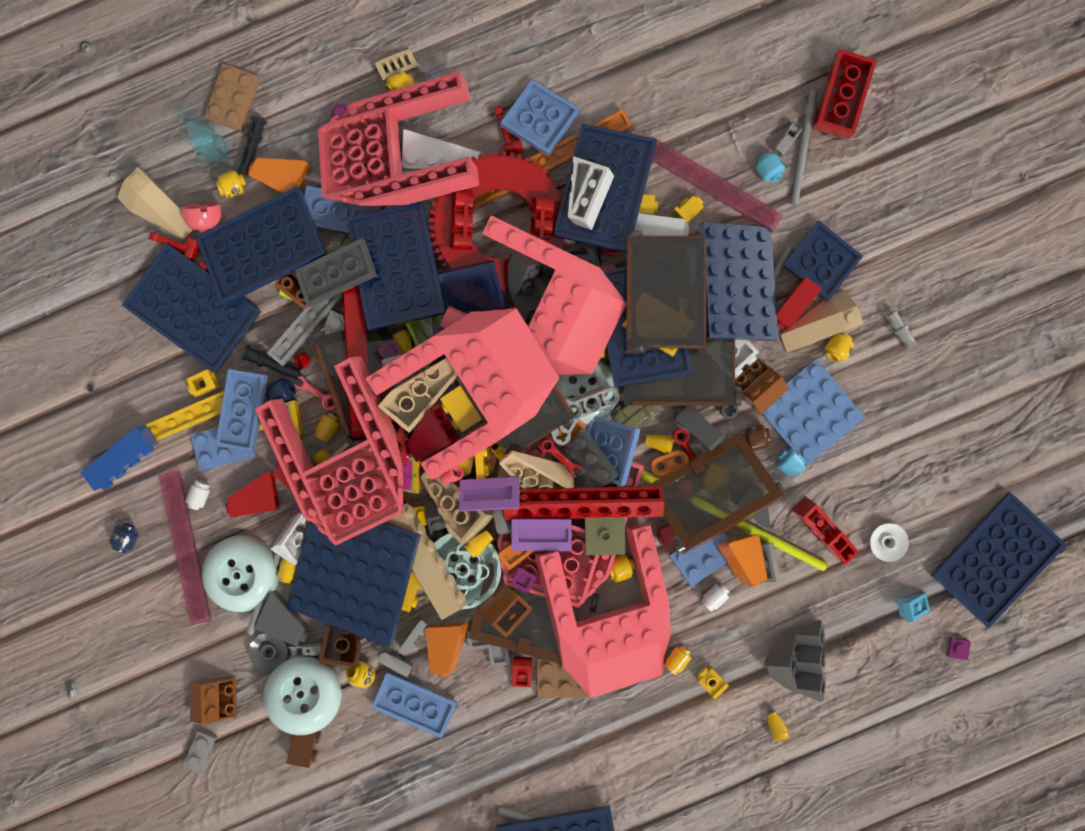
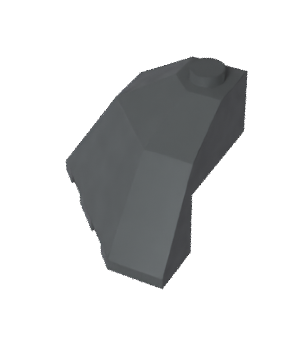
M822 620L814 621L785 633L770 648L769 655L765 658V668L768 669L770 677L786 689L819 702H823L826 688V677H824L822 666H826L825 651H823L825 630Z

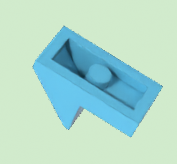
M926 593L897 599L900 616L905 617L906 622H914L930 612Z

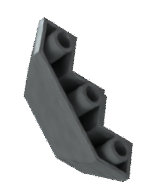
M515 250L508 264V289L515 308H517L525 323L529 324L555 269Z

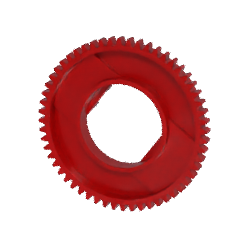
M495 151L493 157L490 152L486 153L485 158L482 153L479 154L478 160L474 156L471 157V160L478 169L479 186L434 197L437 202H431L430 205L435 210L429 211L434 217L428 219L433 225L428 228L434 231L430 237L435 238L432 245L438 247L434 250V253H440L437 260L444 259L442 267L449 266L447 270L494 260L503 296H506L507 291L509 292L508 264L511 258H490L482 254L472 243L473 204L481 194L491 190H506L516 194L527 204L531 211V235L564 250L562 246H568V243L562 238L553 236L563 198L560 196L563 190H557L556 188L558 182L552 183L554 177L548 178V171L542 172L541 165L535 167L536 161L528 163V157L521 160L520 154L514 158L513 152L507 157L505 151L501 153V156Z

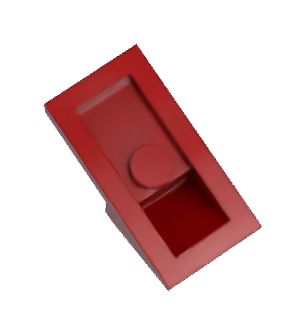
M515 656L513 658L512 687H531L532 658Z

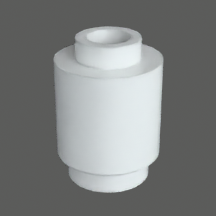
M195 480L194 484H191L185 500L188 503L187 506L195 510H199V507L204 508L210 493V485Z
M715 584L703 595L704 598L701 601L712 612L729 599L727 595L729 591L723 584L719 586Z

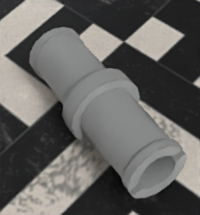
M897 310L886 316V319H888L895 330L894 334L899 336L906 349L917 343L908 330V324H904Z

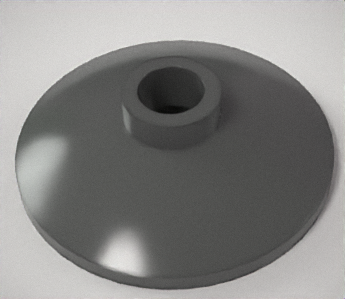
M266 633L254 638L249 647V658L252 664L259 670L267 672L273 671L278 665L285 662L288 654L285 641ZM268 647L273 649L272 654L267 652Z

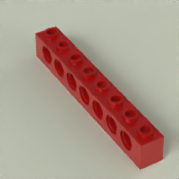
M663 486L519 489V508L504 509L505 520L662 517L664 512Z

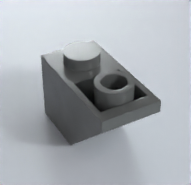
M430 500L425 501L426 520L433 543H435L441 537L449 534L442 515L437 510L438 507L435 501Z

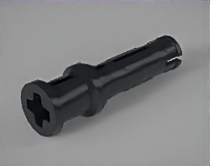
M254 116L250 117L249 131L245 134L247 141L237 171L238 174L250 177L248 175L249 166L254 161L258 144L263 140L264 126L267 125V121Z
M248 344L242 354L241 359L243 361L253 362L257 364V367H267L295 380L300 376V368L287 363L282 366L271 356H268L266 351L256 350L252 348V345Z

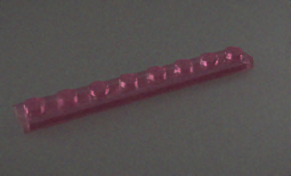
M657 140L653 157L654 163L760 226L767 227L771 232L775 230L783 214Z
M180 471L160 474L159 479L190 624L195 625L209 622L212 618L202 582V571L189 510L185 502L186 496Z

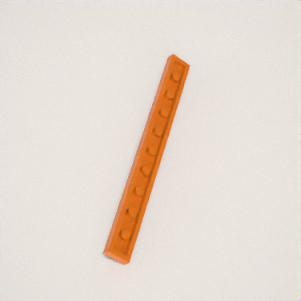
M624 109L592 125L621 132L632 128V124ZM579 132L559 142L549 157L540 152L530 157L528 163L536 161L535 167L541 165V171L544 172L546 170L550 171L573 159ZM491 190L481 194L474 201V210L509 191Z

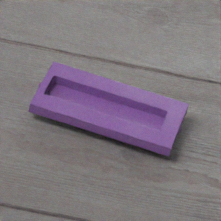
M519 477L460 480L459 511L519 508Z
M512 519V551H571V519Z

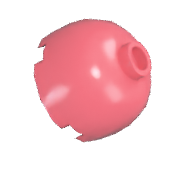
M218 202L201 203V205L190 204L181 207L182 217L186 225L193 230H199L200 234L217 226L221 221L222 210Z

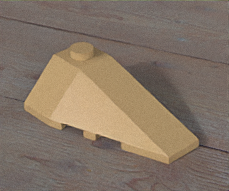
M137 167L123 181L117 198L130 212L184 240L195 231L184 222L181 208L145 171Z
M843 290L833 294L827 302L823 299L796 321L791 328L781 333L780 337L787 353L864 323L857 305L848 293Z
M445 358L390 391L378 407L406 431L410 432L458 375L448 359Z
M510 451L499 461V464L511 477H519L522 489L574 488V477L560 463L516 451Z
M426 471L421 476L430 497L434 499L438 507L439 514L442 515L446 523L445 526L448 532L461 545L483 530L493 518L490 510L459 511L460 484L457 481L445 485L441 482L440 476L431 480Z

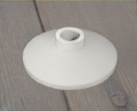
M882 524L871 535V550L880 560L886 562L897 561L908 550V536L896 524ZM888 538L890 543L885 545L884 541Z

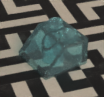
M189 118L184 119L198 158L207 165L230 158L228 151H230L229 145L226 140H223L221 135Z

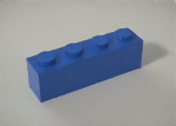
M146 425L135 427L80 473L94 491L99 489L106 490L113 485V480L120 479L126 475V470L129 467L137 466L141 462L140 458L155 451L154 447L159 442Z

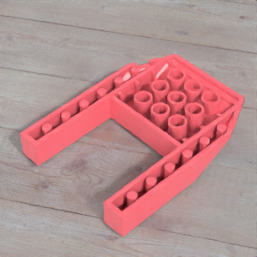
M460 71L352 102L346 107L347 110L341 117L335 115L330 122L321 126L318 129L322 197L360 206L408 205L479 186L478 169L470 157L406 174L402 172L398 121L470 101L468 84Z
M491 215L482 233L483 235L555 269L528 327L558 375L592 374L621 317L626 301L599 267ZM449 306L440 326L446 328L467 314Z
M517 308L470 312L365 378L377 396L443 354L447 357L487 421L460 436L450 445L424 458L421 465L431 480L501 440L536 416L558 381V374Z
M350 357L334 367L368 440L313 467L283 399L270 400L255 408L303 517L313 522L318 527V530L322 534L327 535L329 540L335 545L403 514V466L395 429L389 416L378 407L382 402L379 394L376 396L365 379L370 374L362 357Z
M537 441L526 448L527 455L544 459L546 452L538 448ZM549 442L544 444V448L548 447ZM632 460L626 486L616 484L615 487H638L644 465ZM571 521V551L558 552L571 605L579 608L596 591L600 584L609 577L616 555H586L585 525ZM512 530L509 534L499 535L497 542L499 552L512 543ZM542 551L532 552L511 570L501 560L504 585L516 588L510 583L519 566L537 575L529 593L545 597L535 553Z
M646 523L626 527L643 601L583 620L575 621L559 552L542 551L535 553L562 666L590 698L661 676L663 673L671 635L669 600L651 525Z

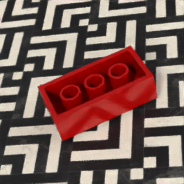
M843 49L838 50L832 60L812 129L847 140L855 134L877 62L876 59Z

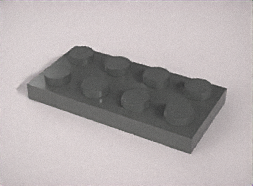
M362 238L295 270L308 307L315 306L377 276L366 242Z

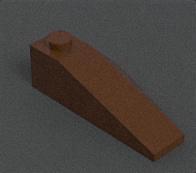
M327 624L318 662L338 668H357L361 652L360 636Z

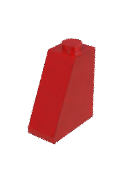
M807 277L796 282L777 309L778 328L781 330L791 328L822 288Z
M274 471L263 474L227 498L225 507L230 518L280 509L276 479L273 475Z

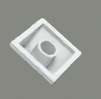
M301 513L296 514L289 520L270 548L295 566L299 560L308 523Z

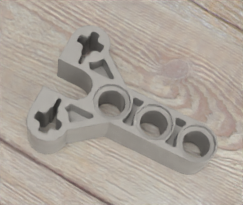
M604 385L573 398L564 397L569 406L576 405L577 409L574 412L576 416L558 427L563 432L561 438L558 437V428L550 433L553 440L559 445L568 443L571 438L570 433L579 418L615 405L619 401L618 391L610 385ZM552 391L549 393V404L544 401L541 406L544 415L560 410L552 396L555 397V393ZM612 391L613 396L610 399L606 400V392ZM594 398V404L590 407L586 406L587 400Z

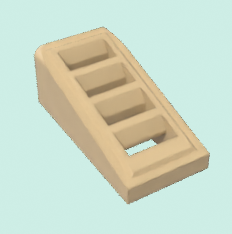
M410 49L375 63L385 84L386 79L398 71L408 73L419 67ZM404 57H408L410 65H407ZM401 60L404 67L400 68L397 61ZM394 63L397 70L393 71L390 64ZM386 66H387V68H388V70H389L390 73H387V74H386V72H385V70H384V68H385Z

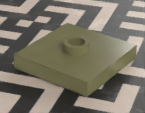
M625 517L585 518L586 555H625Z

